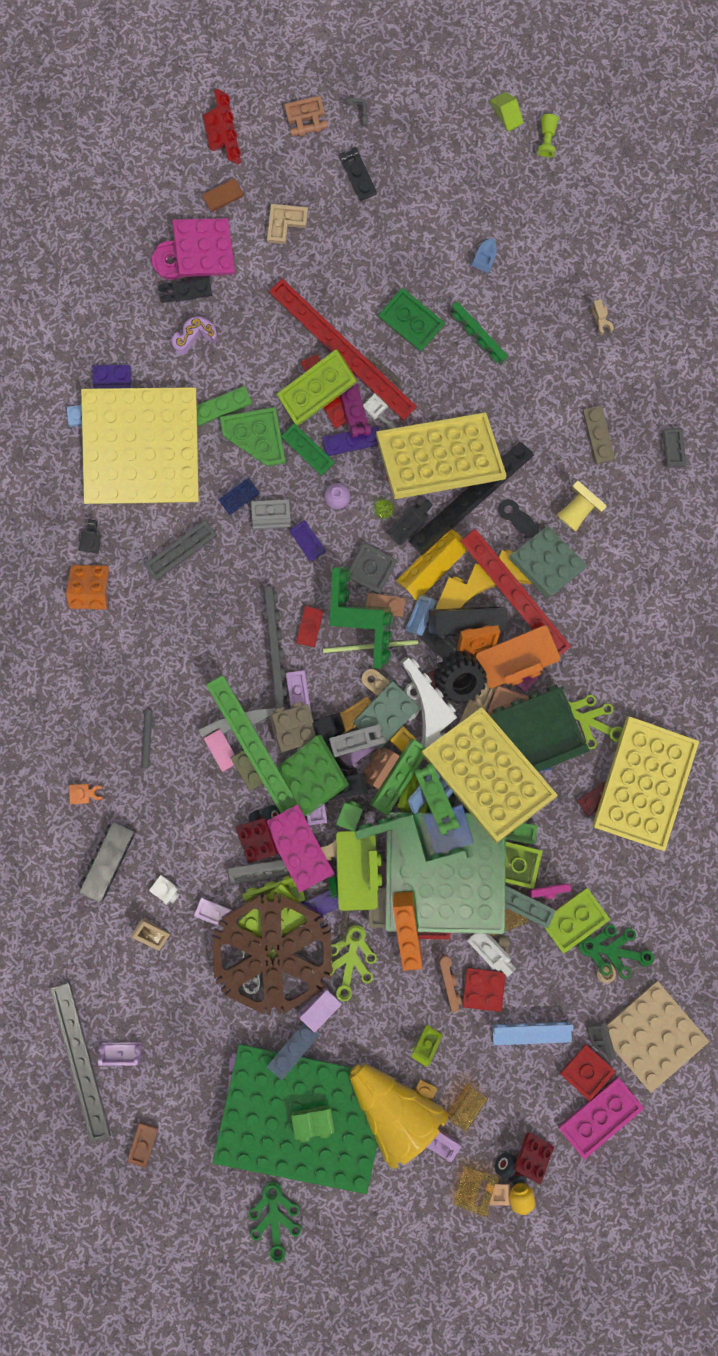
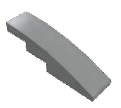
M275 708L253 710L245 713L254 727L268 719L269 715L274 714L273 710ZM224 718L198 731L205 738L219 729L224 735L232 731Z

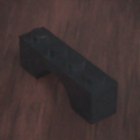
M340 712L315 719L312 723L315 735L323 737L332 755L333 752L329 738L342 735L345 732ZM340 756L334 757L344 777L358 774L357 768L345 764Z

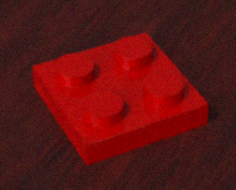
M467 968L462 1007L502 1012L506 975L500 971Z
M584 1044L562 1069L560 1075L591 1101L616 1071Z

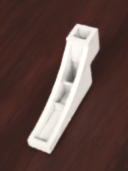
M405 657L400 663L411 678L419 698L423 723L422 741L420 744L427 748L445 735L444 732L441 734L439 732L457 718L454 714L456 710L449 702L446 704L442 698L444 696L438 688L434 689L430 685L432 681L426 673L421 674L418 670L419 664L413 658L410 660Z

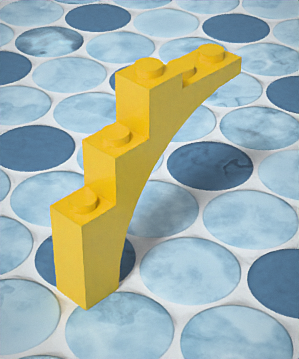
M502 550L499 558L519 583L533 584L508 559L514 552ZM475 564L467 584H464V580L458 577L448 578L436 609L462 608L474 596L496 585L481 566Z

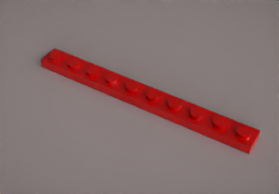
M283 278L269 291V294L331 353L334 350H339L352 373L356 374L357 378L375 393L402 421L417 408L409 398Z

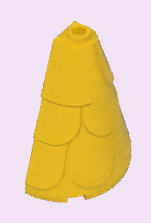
M366 1063L357 1064L351 1069L350 1081L360 1108L364 1111L371 1132L375 1136L384 1162L391 1169L398 1168V1163L400 1162L405 1165L420 1154L440 1133L438 1127L440 1125L444 1126L448 1120V1112L442 1106L418 1094L417 1091L395 1081L392 1076Z

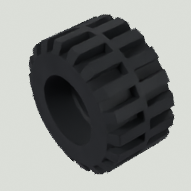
M456 651L453 654L451 652L448 657L444 656L442 658V662H438V668L434 671L436 674L434 680L443 696L449 702H456V704L464 702L465 704L468 703V700L473 701L477 695H481V690H484L486 687L484 683H487V674L472 653ZM467 673L463 679L454 682L459 675Z

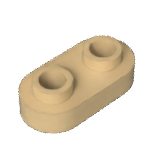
M374 669L366 670L362 675L363 685L376 696L390 683L388 679ZM369 676L375 678L373 683L368 682Z

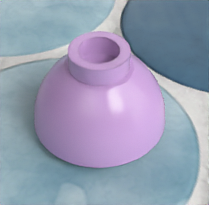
M333 483L325 490L324 500L329 507L342 509L350 501V491L344 484Z

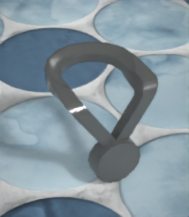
M362 98L343 99V103L346 105H363V127H367L366 101Z

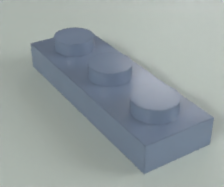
M303 1023L272 1059L267 1068L283 1080L317 1040L319 1034L317 1032L314 1033Z

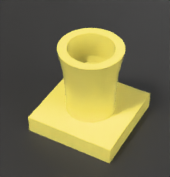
M579 481L572 486V490L578 495L563 510L556 514L559 519L575 532L593 508L601 514L607 506Z

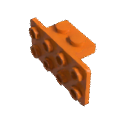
M544 625L478 652L476 658L486 671L488 687L495 688L505 683H512L513 686L523 682L522 678L530 676V678H534L540 675V671L544 667L558 662L560 655L548 627Z

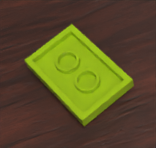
M586 887L557 908L549 927L544 928L564 954L610 921V918Z

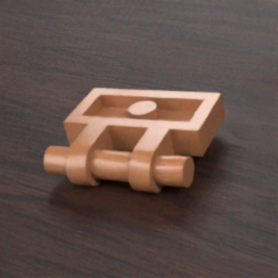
M321 96L284 104L289 125L295 123L297 125L296 128L290 129L292 136L299 135L301 137L305 136V133L313 131L318 133L322 129L328 128L327 121L319 122L318 119L325 117ZM313 120V124L303 126V121Z

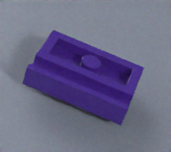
M131 365L93 366V389L131 388Z

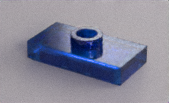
M247 478L219 498L218 501L230 516L257 497L260 492L250 478Z

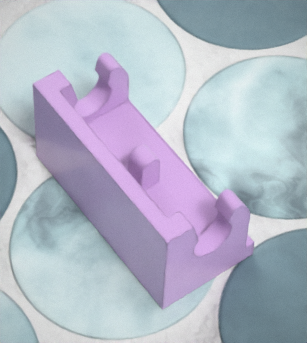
M325 987L322 992L313 996L297 1014L299 1019L315 1033L342 1003Z
M102 1042V1045L99 1047L100 1058L98 1066L139 1065L141 1062V1042Z
M439 1129L440 1133L427 1147L447 1161L452 1162L462 1147L461 1142Z

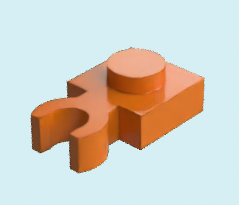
M89 784L69 785L70 804L90 803V798L95 800L104 799L101 796H96V791L103 789V786H95L90 789Z

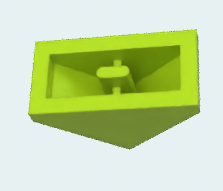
M504 92L489 100L507 132L524 124L517 98Z

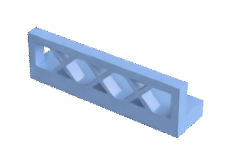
M570 1021L492 1024L493 1045L572 1042L571 1031H573V1024Z

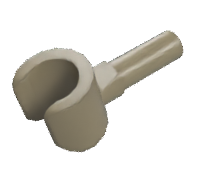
M499 936L498 944L504 947V951L509 955V938L507 936Z

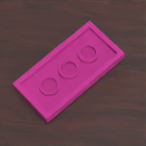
M298 805L267 821L276 848L299 892L334 875Z
M617 1076L599 1091L591 1101L585 1103L558 1128L585 1160L639 1114L644 1107Z

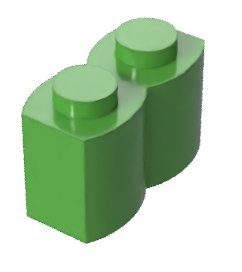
M330 1105L291 1112L295 1140H299V1142L310 1141L311 1137L314 1136L328 1138L332 1133H335Z

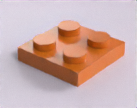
M487 625L478 629L469 628L461 631L456 651H461L462 653L467 651L469 654L476 655L478 652L495 646L500 634L499 626Z

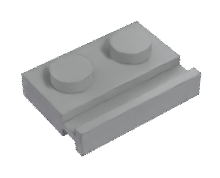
M289 499L251 501L253 530L291 528Z

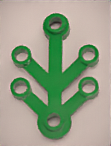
M608 925L594 939L586 937L579 943L581 954L591 957L603 976L611 974L612 966L609 963H605L598 953L606 954L619 972V977L623 980L630 978L632 971L630 968L625 967L618 957L637 960L642 967H648L654 962V955L648 950H643L639 953L619 949L627 941L635 939L636 932L633 929H627L621 937L608 946L599 944L606 938H612L616 935L617 929L614 925ZM608 928L613 929V932H614V933H613V934H609L608 931H607V929H608ZM627 932H631L633 937L628 938ZM587 943L592 945L591 950L586 948ZM645 954L649 956V961L644 959ZM603 966L609 968L608 973H605L603 971ZM623 970L628 972L627 977L622 974Z
M271 1181L264 1185L262 1199L255 1207L249 1210L248 1216L251 1220L259 1219L261 1211L269 1203L270 1211L260 1224L251 1230L250 1237L255 1241L260 1240L262 1233L271 1223L273 1246L270 1249L269 1255L273 1262L278 1263L284 1260L286 1254L284 1246L281 1245L279 1222L294 1237L301 1234L302 1228L300 1224L293 1223L278 1210L277 1202L288 1210L290 1216H297L299 1214V1205L290 1202L284 1197L280 1184ZM274 1188L276 1193L271 1195L269 1189ZM295 1206L297 1208V1212L292 1213L290 1211V1208ZM253 1210H256L258 1212V1216L253 1217L251 1215V1212ZM293 1227H298V1228H299V1232H298V1233H294V1232L292 1231V1228H293ZM259 1231L260 1236H253V1232ZM280 1249L282 1253L280 1255H276L274 1253V1250Z

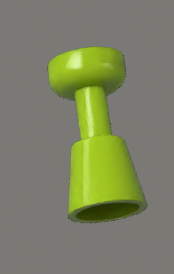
M544 114L541 116L544 144L540 145L537 149V154L540 157L551 158L556 154V148L551 145V139L555 135L559 121L557 115Z

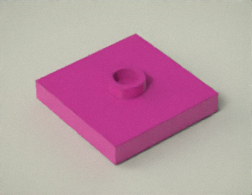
M569 883L530 889L527 893L530 898L544 896V899L556 898L557 893L571 891Z

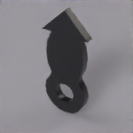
M508 499L500 504L499 515L503 519L511 521L512 525L520 533L526 534L523 538H533L539 533L538 522L535 524L527 513L520 511L515 501ZM506 506L513 508L512 514L505 513L504 509Z

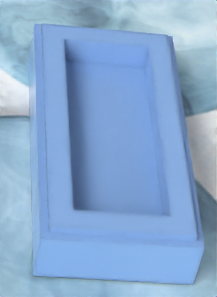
M419 596L405 630L422 636L429 621V610L434 609L437 601L433 598Z

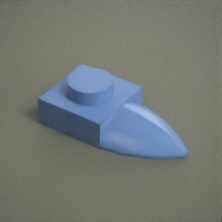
M493 238L484 241L480 245L471 265L486 273H489L497 252L496 243Z

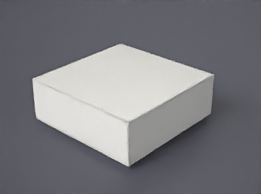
M375 393L363 404L365 412L374 420L388 408Z

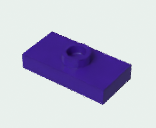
M305 520L289 530L309 562H312L326 552Z

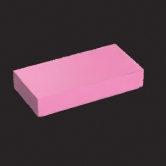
M220 729L204 738L222 772L234 766L230 757L234 756L235 753Z

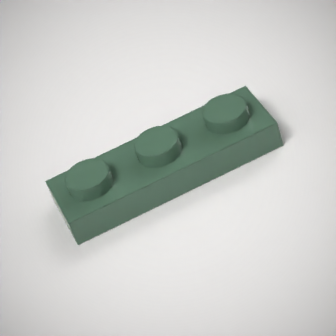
M505 886V908L546 928L549 927L556 910Z

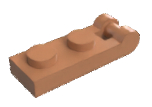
M443 955L440 957L439 963L450 1009L453 1013L460 1011L459 1005H462L460 994H455L454 986H457L455 974L451 975L449 969L452 961L449 956Z

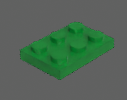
M403 287L378 315L381 321L420 353L445 326V322Z

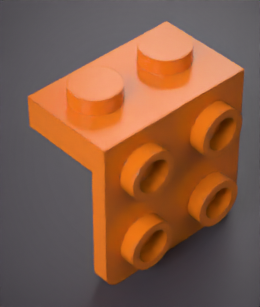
M71 566L66 591L69 609L99 610L108 608L106 595L109 575L108 566Z

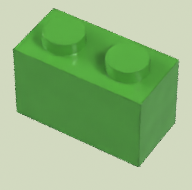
M351 800L349 804L344 803L336 825L355 832L363 809H360L361 804Z

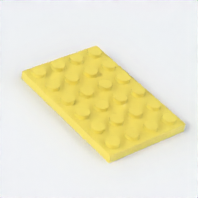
M486 412L376 432V438L394 499L506 479V472Z
M483 707L440 737L421 753L429 764H433L438 775L496 844L558 796Z
M628 716L592 827L665 851L699 741Z

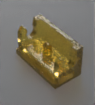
M467 1082L448 1110L449 1121L467 1132L488 1098L480 1090H476Z

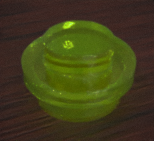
M380 500L376 503L375 513L379 518L386 519L393 514L394 508L390 501Z

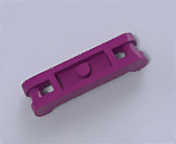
M356 383L340 395L352 438L358 437L360 434L364 436L371 435V428L368 424L358 384Z

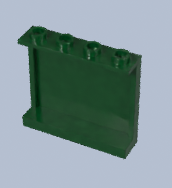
M557 684L546 688L547 692L541 695L539 691L528 695L529 699L522 702V699L511 702V707L504 709V706L493 709V714L490 715L538 772L589 752V748L584 743L563 691L564 686L558 687Z

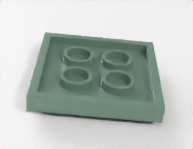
M549 526L536 534L508 558L547 599H550L588 566Z

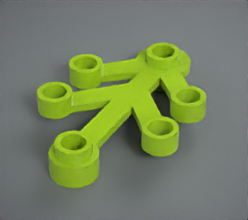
M588 695L584 699L573 703L568 701L574 718L579 721L586 740L585 744L588 746L589 740L594 741V746H588L589 749H594L597 746V741L593 738L589 726L609 735L611 741L619 742L623 728H611L592 719L601 715H610L613 712L611 704L606 703L598 709L582 714L576 711V709L595 705L596 698L593 695ZM588 697L593 699L592 704L587 703ZM605 706L610 707L611 710L609 713H606L604 711ZM615 731L619 732V738H614L613 733Z
M353 925L348 928L346 942H344L343 938L340 942L331 944V947L337 948L336 953H331L332 956H336L340 949L350 944L349 952L332 962V974L346 963L342 985L338 987L336 992L338 999L341 1001H348L352 996L350 982L354 965L361 974L364 983H370L373 980V974L366 969L356 954L357 947L359 946L366 955L365 960L367 963L373 964L377 960V955L370 950L364 941L366 937L364 928L359 925ZM354 931H358L360 933V936L358 938H354L352 936V933ZM373 954L375 956L374 961H369L367 959L368 955ZM367 973L371 975V979L368 981L363 978ZM342 989H346L348 991V994L346 996L341 995L340 992Z

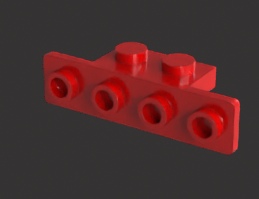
M216 89L214 93L217 108L203 114L209 149L216 151L225 147L228 160L238 165L241 163V152L237 143V133L234 128L230 98L227 93Z

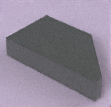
M607 1023L588 1025L587 1029L592 1046L605 1053L609 1060L616 1059Z

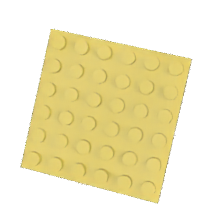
M196 388L81 389L84 504L199 502Z

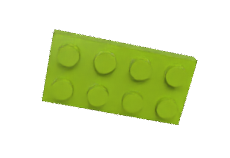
M334 350L278 392L277 396L294 423L299 426L355 385L358 380L339 350Z

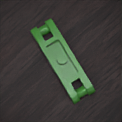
M430 763L421 770L420 768L414 770L441 834L445 835L447 831L453 828L455 830L460 828L433 764ZM431 774L432 780L425 782L424 777ZM449 816L451 821L444 824L442 819Z

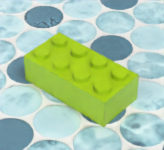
M505 841V882L534 889L543 851Z

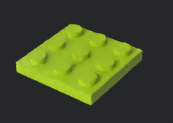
M282 882L267 894L269 900L274 899V892H277L279 901L281 899L280 893L300 902ZM284 908L281 911L282 935L306 922L307 918L290 908ZM253 909L238 919L240 926L262 936L261 912L258 909ZM271 945L268 955L274 960L275 955L278 953L274 952L273 945Z

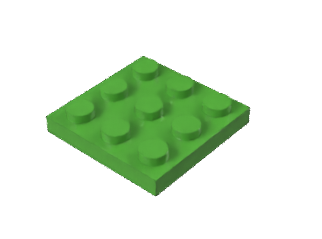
M321 735L314 737L278 766L304 816H309L349 785Z

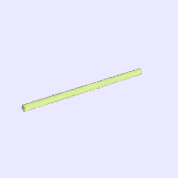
M418 639L391 642L389 647L418 644ZM374 644L323 648V653L372 649Z

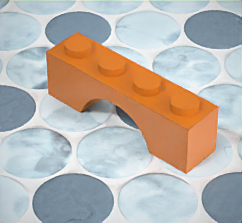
M413 891L393 893V912L403 971L422 969V948L417 932Z

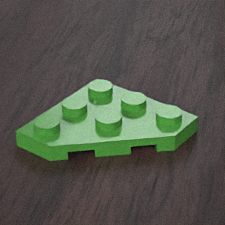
M276 407L220 417L224 438L267 467L286 464Z

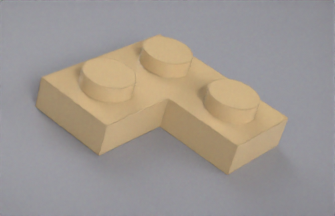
M271 204L267 243L286 244L288 227L306 228L308 207Z

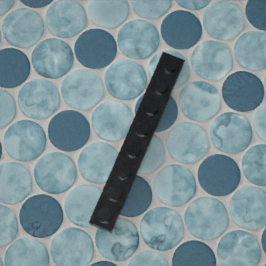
M519 442L501 458L506 472V479L468 487L409 540L410 545L423 555L534 456L533 451Z

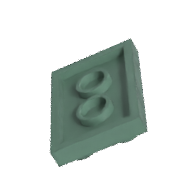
M391 681L352 723L359 730L381 724L383 729L381 733L387 743L420 707ZM369 733L370 740H375L374 733ZM386 743L377 745V747L381 749Z

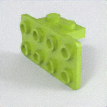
M354 831L338 832L336 834L339 909L341 911L375 910L378 907V886H382V876L378 874V866H381V854H377L376 837L373 835L357 839Z

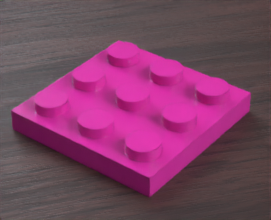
M228 218L172 220L179 277L235 274Z

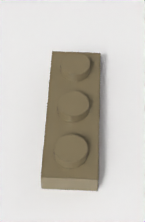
M602 405L583 409L596 465L614 461L615 456Z

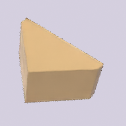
M144 918L140 921L131 937L160 951L170 934L147 918Z

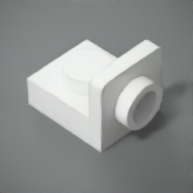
M163 875L159 876L149 890L164 901L165 905H168L170 902L173 904L180 895L177 893L180 888Z

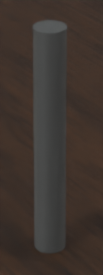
M145 710L142 768L150 767L152 710Z

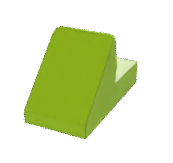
M426 1025L411 1049L413 1052L410 1057L428 1067L443 1034Z

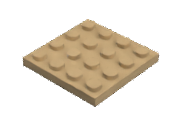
M657 980L607 1023L614 1051L650 1093L710 1042Z

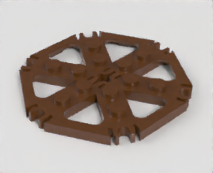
M274 892V899L269 900L267 893H264L263 901H261L260 893L225 914L218 923L224 929L218 930L215 928L214 934H212L214 979L217 977L216 984L225 982L226 985L221 987V991L224 992L225 996L264 1015L265 1007H267L268 1015L271 1014V1009L274 1007L278 1009V1015H281V1006H283L285 1014L322 992L323 988L326 987V983L322 982L321 979L325 977L330 980L331 976L329 973L332 974L331 928L329 929V924L325 926L319 925L324 920L323 915L321 916L320 912L280 893L281 899L279 901L277 892ZM284 908H290L307 918L306 922L282 935L281 911ZM258 909L261 912L262 936L236 924V920L249 911ZM319 940L323 943L324 961L321 965H318L295 952ZM224 944H229L249 954V956L228 969H224L221 964V947ZM271 945H273L274 952L278 953L275 955L274 963H272L271 956L267 955L270 953ZM283 971L306 982L309 986L308 990L292 1000L285 999L283 994ZM263 972L264 998L261 1001H255L238 991L239 986Z

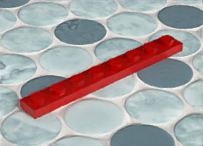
M474 528L460 540L531 629L534 630L544 625L547 626L559 655L561 656L567 651L571 645L479 532Z

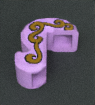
M200 316L188 319L183 326V334L179 335L176 332L172 336L171 343L175 352L186 354L200 334L216 344L218 337L214 325L209 320Z

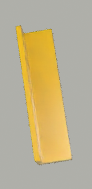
M451 529L396 580L402 588L410 593L414 600L418 601L419 596H423L467 551L460 542L462 539L460 534Z

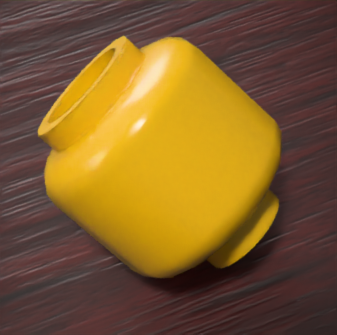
M518 1183L510 1189L509 1200L513 1212L527 1215L534 1210L536 1201L534 1191L530 1186L525 1183Z

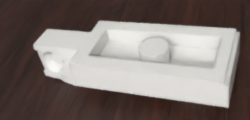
M474 933L468 938L467 941L493 970H502L507 977L515 971L516 968L510 962L511 958L489 933Z

